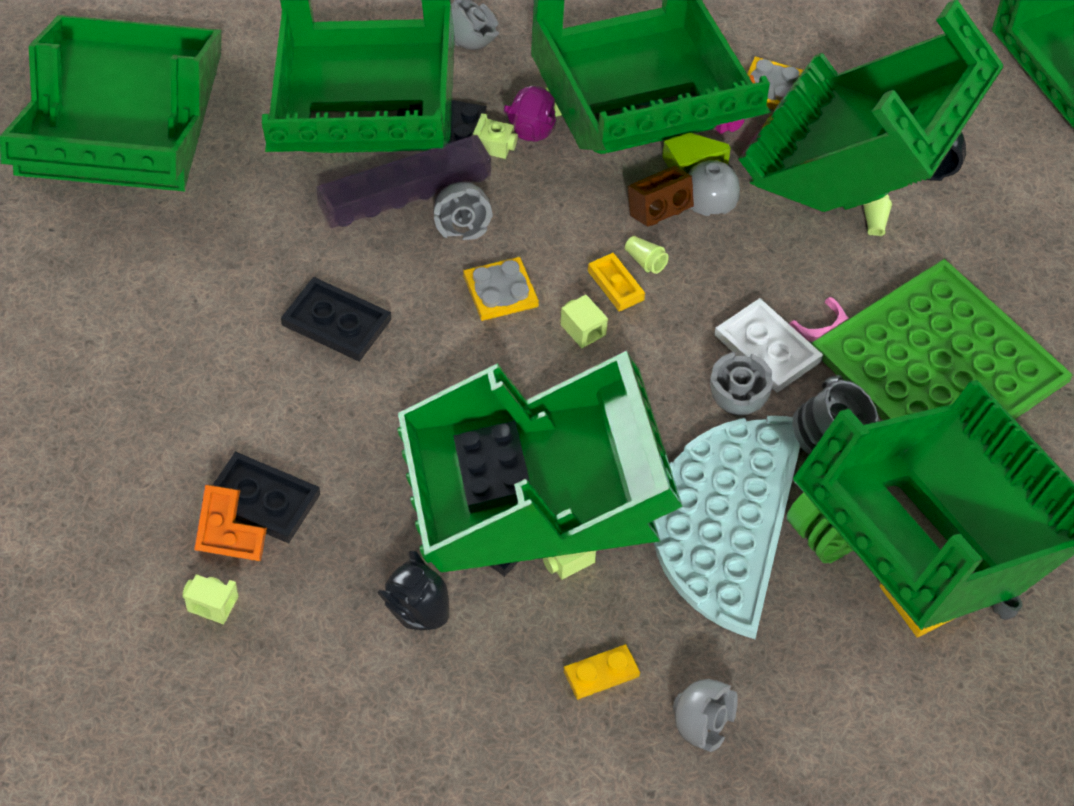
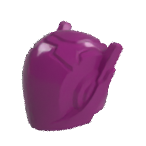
M540 86L525 87L519 90L511 106H504L503 111L508 115L509 123L514 125V133L518 134L520 139L533 142L541 141L547 138L556 127L555 98L545 88Z

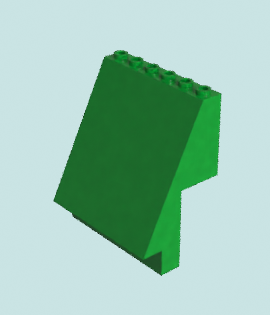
M57 15L28 46L31 101L0 135L1 164L13 165L14 176L185 192L221 57V30Z
M627 351L528 400L523 397L497 363L398 413L400 427L397 428V431L404 443L402 456L409 470L406 473V478L413 491V496L410 497V500L417 512L418 520L415 521V526L423 543L420 545V552L427 563L432 562L441 573L660 542L654 520L683 507L640 369ZM515 420L530 483L527 479H524L514 484L518 502L470 514L453 435Z

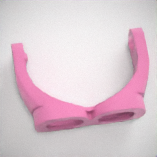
M828 297L825 300V304L838 317L831 326L807 329L795 320L791 321L789 325L807 341L814 342L850 318L846 316L842 307L834 298Z

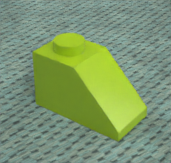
M687 133L664 141L662 158L669 168L676 166L688 173L692 167L706 160H717L728 165L731 147L727 143Z

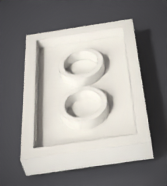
M760 298L715 329V336L732 352H736V356L750 357L751 354H754L766 361L772 369V389L777 393L822 361L823 354Z

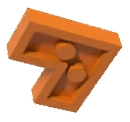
M205 485L194 550L261 561L267 528L235 523L240 490Z

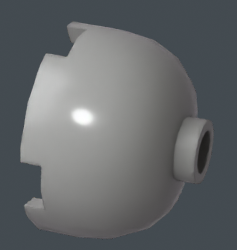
M455 0L451 4L456 46L478 50L487 46L499 35L500 32L496 31V27L499 25L498 20L484 3L478 6L471 0Z
M706 160L699 162L689 170L688 174L692 176L694 207H691L694 212L710 216V214H726L735 208L739 201L740 185L736 173L730 166L717 160Z
M467 182L453 183L441 190L435 199L433 210L436 228L443 237L463 235L462 240L477 239L485 234L487 226L493 217L487 195L480 187ZM452 223L459 227L468 226L470 230L465 233L454 230Z
M736 352L722 356L713 366L710 377L712 397L719 407L726 412L735 415H748L761 409L768 401L773 386L772 369L766 361L754 354L747 357L743 355L735 356Z
M704 679L692 683L683 693L677 695L673 704V711L675 712L677 729L685 741L709 752L721 746L725 737L719 735L727 720L734 722L738 706L737 692L730 690L731 685L717 680Z

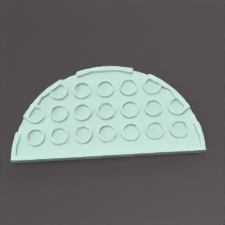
M767 416V419L746 421L745 418L714 427L696 437L684 447V451L673 462H670L683 507L654 520L660 542H653L656 554L664 573L678 593L707 619L725 629L752 639L756 638L800 449V444L795 437L792 426L793 417Z

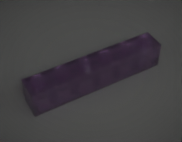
M474 135L449 143L444 148H434L317 186L318 205L330 228L337 226L345 227L355 220L365 217L372 218L380 212L392 208L400 209L407 203L419 199L427 200L453 183L481 182L486 177L491 176V157L478 135Z

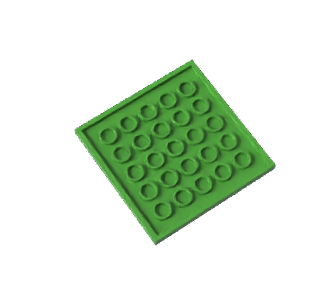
M945 259L812 342V345L823 354L822 361L836 375H841L844 381H851L860 386L870 396L876 406L878 416L882 420L951 405L956 401L968 383L974 380H978L1001 406L1016 419L1069 383L1073 376L1071 372Z

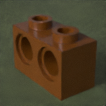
M672 166L628 185L630 216L648 227L694 207L692 176L680 168Z

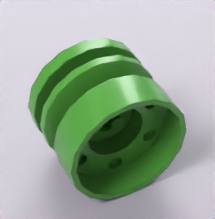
M802 493L789 509L787 521L802 538H808L807 545L813 551H816L817 557L823 563H832L852 552L851 547L810 499Z

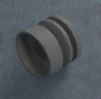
M836 381L820 391L817 396L810 398L797 408L793 414L792 426L797 441L808 455H810L841 410L850 409L863 425L879 422L876 406L870 396L860 386L851 381Z

